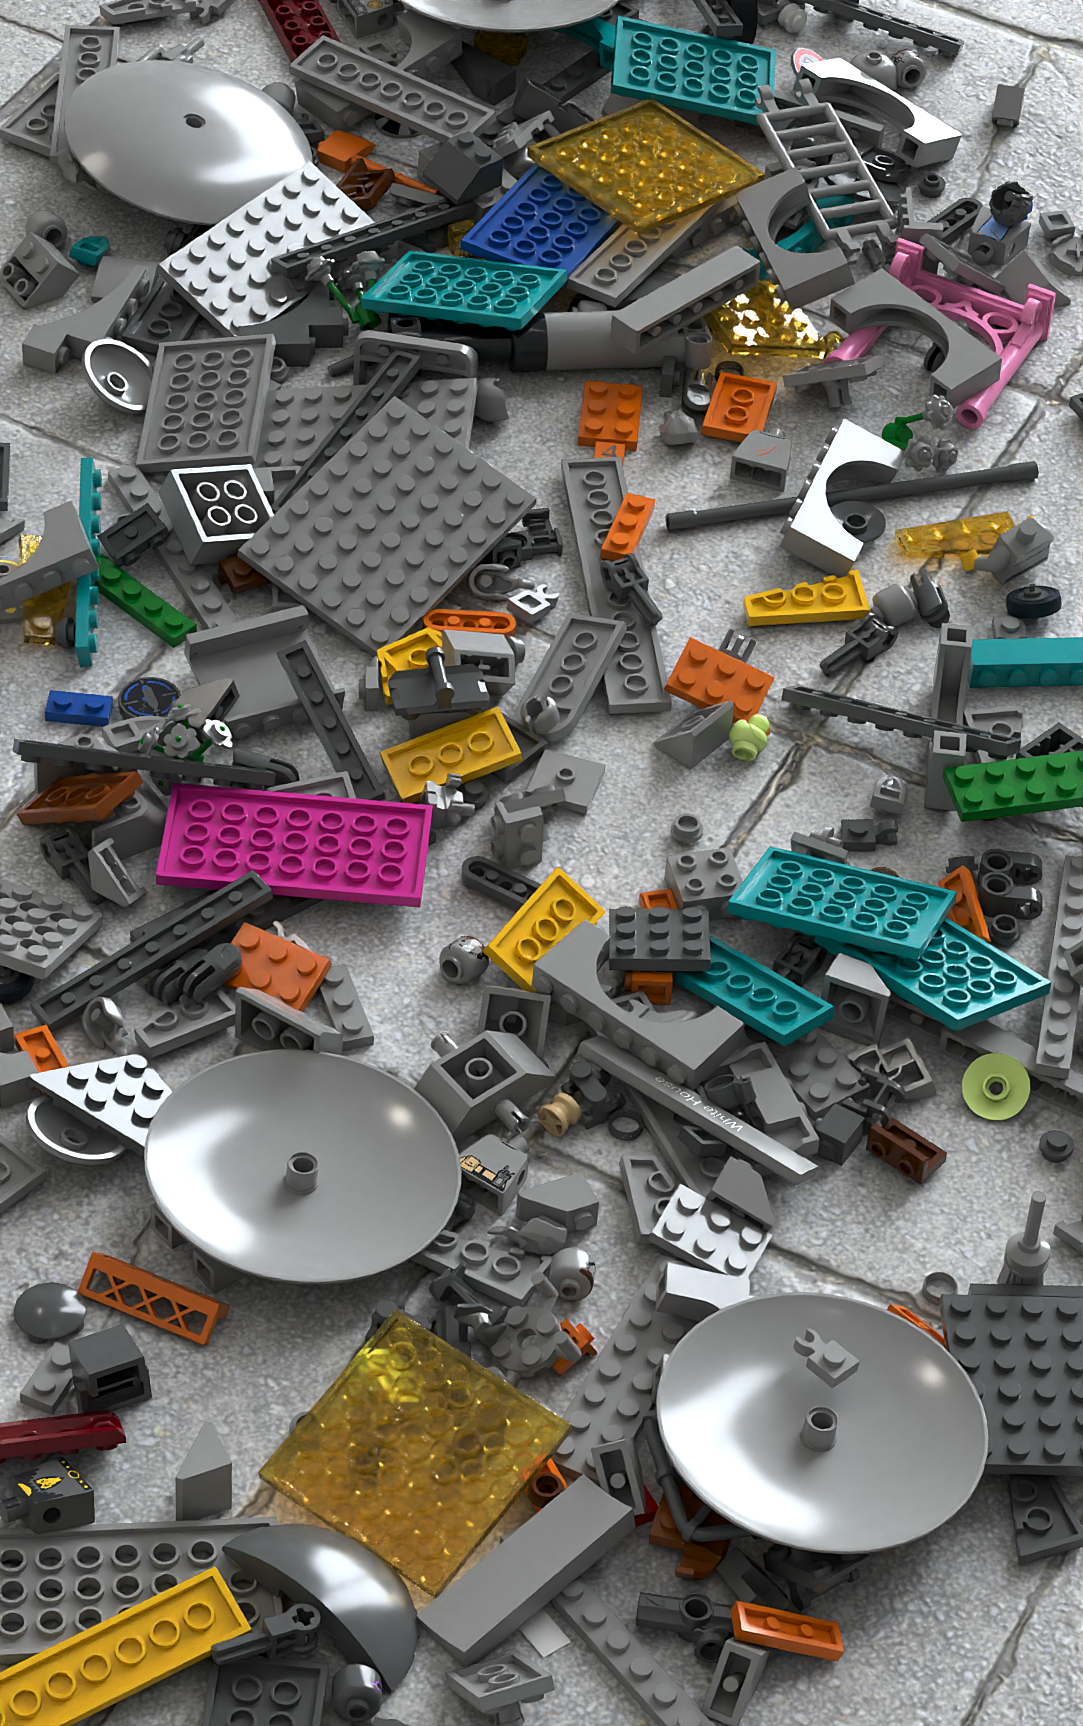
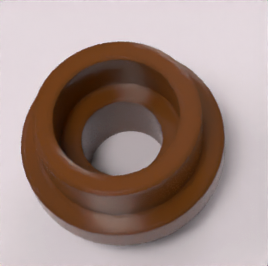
M541 1473L535 1476L529 1483L527 1494L532 1504L539 1508H544L563 1492L565 1487L555 1474Z

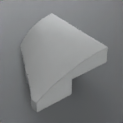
M909 1037L882 1049H879L877 1044L874 1043L848 1054L851 1064L860 1070L870 1069L888 1076V1080L901 1085L906 1091L904 1099L920 1100L937 1095L934 1081L921 1056H918Z

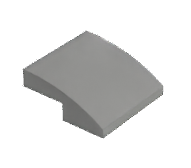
M103 256L92 289V302L96 303L112 292L129 275L134 266L138 264L147 267V280L150 281L147 295L141 297L138 302V308H140L157 282L158 273L156 268L159 263Z

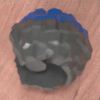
M1007 181L992 191L989 202L990 212L998 224L1015 226L1026 220L1028 214L1032 212L1033 196L1025 188L1021 187L1018 182Z

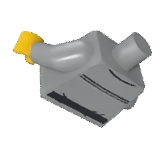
M1031 515L1027 517V520H1023L1015 527L1002 533L996 540L988 557L978 556L976 549L968 551L967 554L960 555L959 558L965 571L976 568L979 571L991 572L999 583L1004 586L1047 561L1050 544L1054 541L1055 536L1050 528L1045 524L1038 523Z

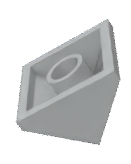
M1025 250L995 277L996 280L1005 286L1002 291L1005 297L1015 303L1025 306L1029 284L1055 292L1054 308L1070 305L1071 299L1048 269Z
M726 701L691 712L654 741L655 748L691 770L729 739L734 711L732 701Z
M204 1422L175 1477L176 1521L199 1520L232 1508V1462L212 1423Z

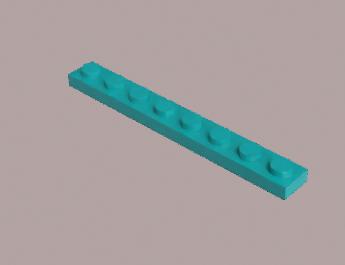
M93 457L81 458L79 517L94 556L100 557L99 539H96V534H101L100 516L96 514L97 511L102 510L101 494L97 492V488L102 487L101 469H95ZM99 569L77 578L75 649L80 667L92 666L93 653H98L97 635L93 634V629H98L99 627L97 610H94V605H99L98 586H95V581H100Z

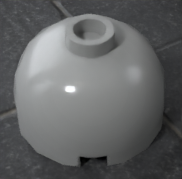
M878 51L864 52L856 55L849 63L893 92L897 90L898 77L896 66L893 60Z

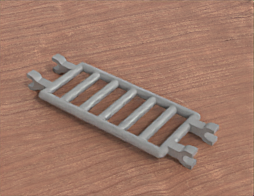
M809 78L798 80L797 84L800 91L795 92L794 95L796 100L802 103L803 106L779 110L770 86H759L758 92L761 98H755L754 103L758 109H762L763 113L758 114L756 120L784 171L795 167L792 161L846 152L850 161L800 169L799 172L804 180L856 171L861 178V181L808 190L812 203L805 206L822 239L825 241L835 240L849 265L856 264L857 262L854 253L860 252V246L851 237L875 233L881 242L885 257H895L896 249L894 246H896L899 236L893 234L892 229L897 228L898 221L832 105L828 102H818L813 93ZM824 114L829 122L775 131L771 125L772 122ZM835 133L839 142L787 151L781 143L783 141ZM868 191L873 199L818 209L814 201ZM879 210L884 219L830 229L825 221L826 219Z

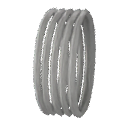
M945 1272L931 1273L923 1281L922 1294L928 1302L934 1305H939L941 1297L932 1295L927 1290L926 1285L931 1281L940 1280L947 1282L953 1287V1294H957L958 1284L956 1280Z

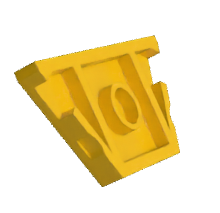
M427 627L377 649L378 670L387 706L392 704L388 687L390 677L396 671L426 668L428 665L425 657L426 651L435 646L442 648L441 632Z

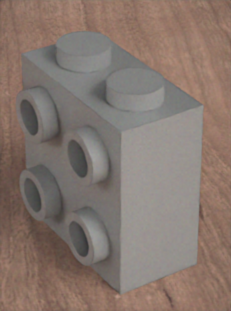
M730 847L667 855L664 879L667 888L673 892L678 909L684 910L688 907H696L701 910H709V921L738 917L737 915L727 913L729 899L743 882Z

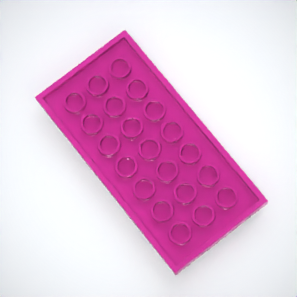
M173 783L156 871V884L220 890L251 870H254L272 889L273 895L420 908L433 805Z

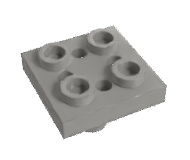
M553 784L534 789V791H531L532 796L523 798V794L520 792L500 799L507 813L539 806L541 811H545V808L557 806L566 801L564 789L555 790ZM543 819V841H547L550 839L547 835Z

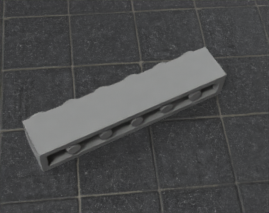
M735 245L612 314L610 338L634 355L757 286L761 262Z

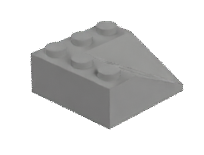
M251 464L172 469L158 492L190 565L219 563V560L231 555H238V550L274 515Z

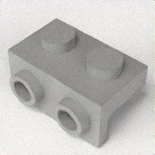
M502 802L495 803V816L491 817L494 839L490 842L494 858H499L502 865L508 869L542 861L543 813L540 807L536 806L507 813Z

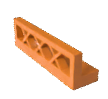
M96 1252L91 1254L77 1291L81 1295L202 1345H208L217 1319H226L231 1306L105 1253ZM96 1270L108 1275L112 1285L111 1289L102 1293L89 1289ZM116 1278L126 1282L119 1285ZM131 1285L139 1287L144 1299L143 1302L134 1306L126 1304L121 1292L122 1289ZM148 1291L155 1293L157 1295L150 1298ZM115 1293L117 1300L108 1296ZM162 1298H167L171 1300L176 1314L169 1318L161 1319L158 1317L153 1303ZM180 1304L189 1308L182 1311ZM147 1306L149 1313L140 1309ZM195 1311L208 1315L201 1335L190 1331L184 1316ZM178 1319L181 1326H178L171 1322Z

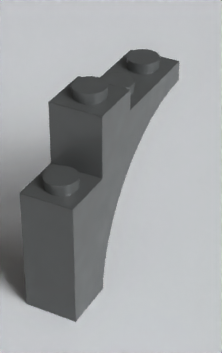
M315 281L308 297L294 310L264 323L238 326V336L274 334L276 341L274 357L283 359L287 367H308L310 355H315V348H343V336L349 335L348 318H343L342 307H335L334 294L329 287H325L321 281Z

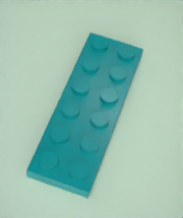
M711 935L710 971H657L673 972L674 982L713 1005L719 1006L735 1018L784 1047L835 1017L833 1005Z

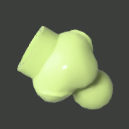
M756 714L749 719L748 723L745 720H739L733 725L729 732V740L733 746L732 754L734 757L743 761H753L756 759L757 753L765 749L767 736L771 733L767 717Z

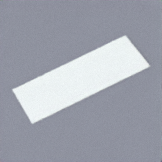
M543 1608L518 1628L543 1658L571 1643Z

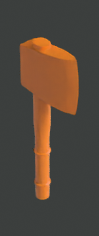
M334 131L325 141H321L317 146L319 163L343 173L347 172L358 158L364 159L368 171L388 169L366 159L375 148V144L346 131ZM393 171L396 178L392 183L440 196V191L430 187L428 184H423L404 176L402 173Z

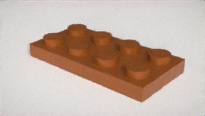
M138 771L59 777L17 813V816L22 825L37 824L40 826L46 823L56 822L57 824H63L71 821L82 823L87 820L101 822L113 814L112 809L119 803L131 799L135 795L134 790L143 783V780Z

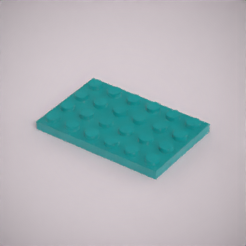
M618 16L615 24L610 93L759 125L756 117L758 114L763 113V111L758 109L754 102L755 98H761L758 87L764 85L770 86L774 99L776 50Z
M409 250L361 297V308L373 310L374 313L379 314L390 312L397 313L402 317L421 316L428 320L444 319L452 320L456 324L467 322L479 324L481 327L498 326L505 327L510 331L522 329L567 281V270Z
M770 846L729 899L727 913L737 915L743 920H757L769 923L775 928L786 927L798 930L807 936L818 935L830 938L839 944L850 943L862 946L871 952L882 951L894 954L903 960H918L955 905L957 892Z
M945 918L918 960H903L894 954L882 951L871 952L862 946L850 943L839 944L830 938L818 935L814 938V942L827 949L831 954L837 956L841 953L871 964L888 989L954 1031L962 1030L1050 993L1051 982L948 918Z

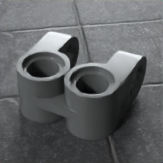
M990 849L984 852L977 880L979 886L978 898L983 914L992 918L1000 914H1008L1016 919L1031 920L1040 916L1043 911V899L1040 891L1029 887L1014 886V884L1032 885L1039 882L1042 878L1041 858L1032 853L1004 851L1001 849Z

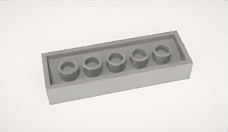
M583 1474L416 1615L419 1625L463 1667L478 1663L635 1529L633 1508L609 1495Z

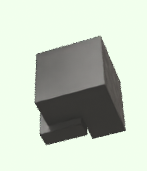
M123 1324L68 1342L78 1413L100 1410L114 1411L152 1398L149 1369L145 1364L144 1356Z

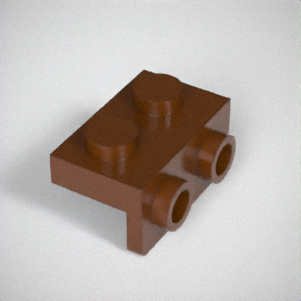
M358 158L336 186L362 211H368L377 205L379 199L388 191L389 186L396 177L392 168L368 171L364 159Z
M231 555L219 560L218 580L220 584L227 583L234 595L272 583V581L240 559L238 555Z
M893 1117L885 1126L880 1127L877 1124H873L869 1128L866 1150L920 1185L946 1162V1151Z

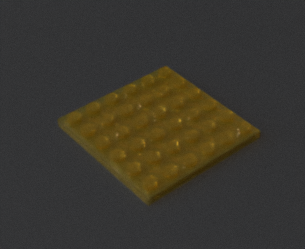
M653 98L531 145L527 150L528 158L639 235L730 198L741 190L763 181L765 177L764 172Z
M395 1309L258 1471L261 1480L337 1532L350 1536L395 1569L398 1574L436 1599L572 1432V1425Z

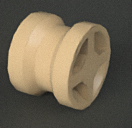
M558 1093L552 1098L551 1104H546L539 1109L538 1119L548 1133L558 1137L568 1130V1125L577 1123L581 1119L582 1113L577 1102L571 1096L565 1093Z

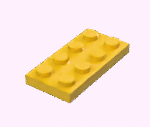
M498 706L380 752L381 760L400 800L403 803L411 804L419 801L426 780L433 781L438 786H445L448 773L461 775V784L523 761L522 753Z
M557 867L482 951L524 991L536 992V989L532 987L534 963L583 920H587L595 925L606 911L562 869Z

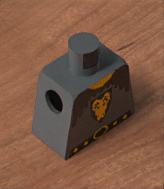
M63 1456L14 1476L12 1479L13 1497L0 1501V1516L4 1523L22 1519L37 1534L95 1522L94 1490Z

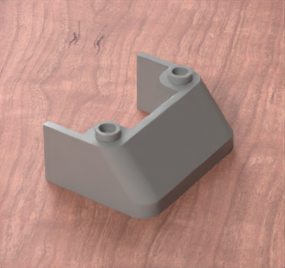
M371 330L363 331L357 336L354 346L353 385H365L368 361L385 363L395 349L421 356L423 365L420 369L465 375V378H476L477 381L478 354L470 346Z
M79 735L57 743L117 751L90 735ZM41 758L40 763H34L35 791L37 793L42 792L59 777L82 776L96 772V774L118 773V767L105 766V771L86 769V763L73 762V767L53 765L54 759ZM139 771L138 773L143 783L134 790L135 795L131 799L119 803L114 808L118 819L92 829V849L111 837L114 841L111 846L119 859L124 860L162 845L168 808Z

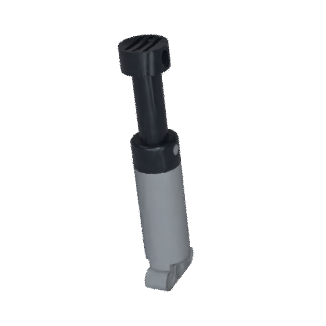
M618 310L536 313L522 329L510 331L505 327L498 326L421 329L419 317L389 318L388 333L467 345L477 352L478 362L508 361L511 372L663 367L664 356L676 357V362H684L688 368L695 370L706 369L710 366L712 336L705 315L635 355L610 338L612 314ZM419 369L415 376H420L422 369Z

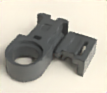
M549 508L531 509L521 521L523 527H527L528 530L510 532L504 536V538L521 541V561L532 560L533 555L557 553L558 557L562 556L563 541L559 529H552L549 519Z

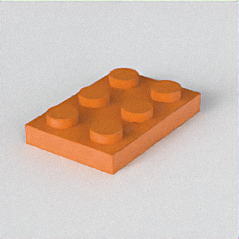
M720 372L702 425L701 435L743 442L753 430L764 432L776 395L777 382Z
M585 380L578 446L595 447L596 441L626 444L625 450L637 451L643 386Z
M690 637L665 685L664 691L700 708L731 700L734 705L732 723L735 724L739 720H745L748 723L749 719L758 713L775 677Z
M244 922L231 942L241 952V967L237 973L221 986L235 992L239 987L261 990L272 997L280 999L290 1007L304 1012L330 970L332 963L329 958Z

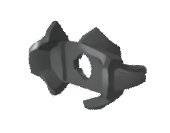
M460 1264L453 1271L450 1268H446L440 1277L432 1279L429 1291L437 1301L441 1300L444 1302L450 1300L456 1305L453 1312L454 1319L472 1327L475 1339L482 1345L491 1348L497 1343L499 1337L507 1328L504 1319L509 1308L502 1306L499 1310L493 1312L485 1307L474 1296L475 1291L462 1281L467 1268L465 1264Z

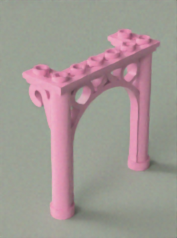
M898 238L895 257L891 263L889 274L897 278L899 282L911 291L917 293L922 299L931 301L929 304L936 307L938 311L950 320L964 321L970 329L981 335L989 343L992 350L1002 358L1000 380L973 397L966 399L956 410V417L964 427L969 429L979 428L987 418V411L1038 340H1048L1056 293L1029 284L1025 306L922 270L925 247ZM995 324L1007 328V330L993 329L990 325ZM888 326L867 327L848 334L837 350L832 351L828 355L824 363L864 357ZM1002 342H1009L1006 345V347L1003 348Z

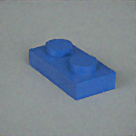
M50 690L45 709V721L100 727L107 726L110 723L113 696Z

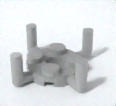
M539 1271L531 1276L532 1284L542 1295L538 1306H515L509 1309L504 1319L507 1328L499 1337L497 1343L491 1347V1352L496 1360L507 1372L504 1376L497 1367L492 1366L487 1369L485 1375L503 1396H510L513 1393L520 1377L535 1376L536 1371L543 1367L546 1369L550 1368L558 1358L577 1361L581 1357L580 1349L568 1334L562 1331L559 1321L551 1313L558 1298V1292L546 1276ZM536 1335L535 1342L532 1345L521 1348L525 1338Z

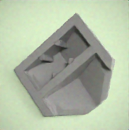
M110 837L88 851L91 888L119 905L126 907L147 893L145 887L139 888L124 868L111 846L114 841Z

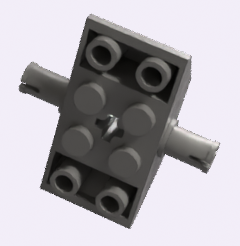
M486 1030L461 1046H458L447 1032L440 1033L444 1042L438 1035L435 1036L431 1042V1048L441 1058L430 1064L414 1090L424 1097L438 1112L448 1126L455 1143L496 1118H499L513 1135L520 1134V1131L516 1128L517 1126L524 1132L528 1128L530 1120L516 1106L556 1082V1076L516 1034Z

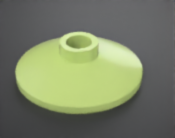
M990 1053L977 1058L969 1065L963 1076L962 1093L966 1104L976 1115L991 1121H1002L1015 1116L1024 1108L1030 1095V1079L1024 1066L1015 1058L1002 1053ZM1000 1084L1003 1087V1091L998 1095H994L990 1092L991 1085Z

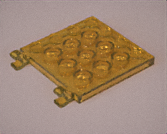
M759 280L757 286L703 316L729 354L826 358L827 354L837 350L836 346L833 345L834 343L844 341L843 336L838 331H831L821 337L800 308L791 311L787 301L781 303L775 286L772 285L770 280Z

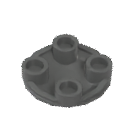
M54 1282L37 1284L26 1289L17 1298L13 1310L15 1322L23 1332L28 1334V1339L35 1344H43L51 1339L63 1338L69 1334L79 1333L84 1327V1317L86 1314L84 1299L80 1294L65 1284Z

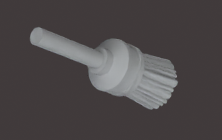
M1035 1191L1032 1194L1025 1232L1017 1233L1007 1241L1004 1265L997 1279L999 1284L1044 1285V1273L1048 1267L1051 1251L1048 1242L1039 1236L1046 1195L1041 1191Z

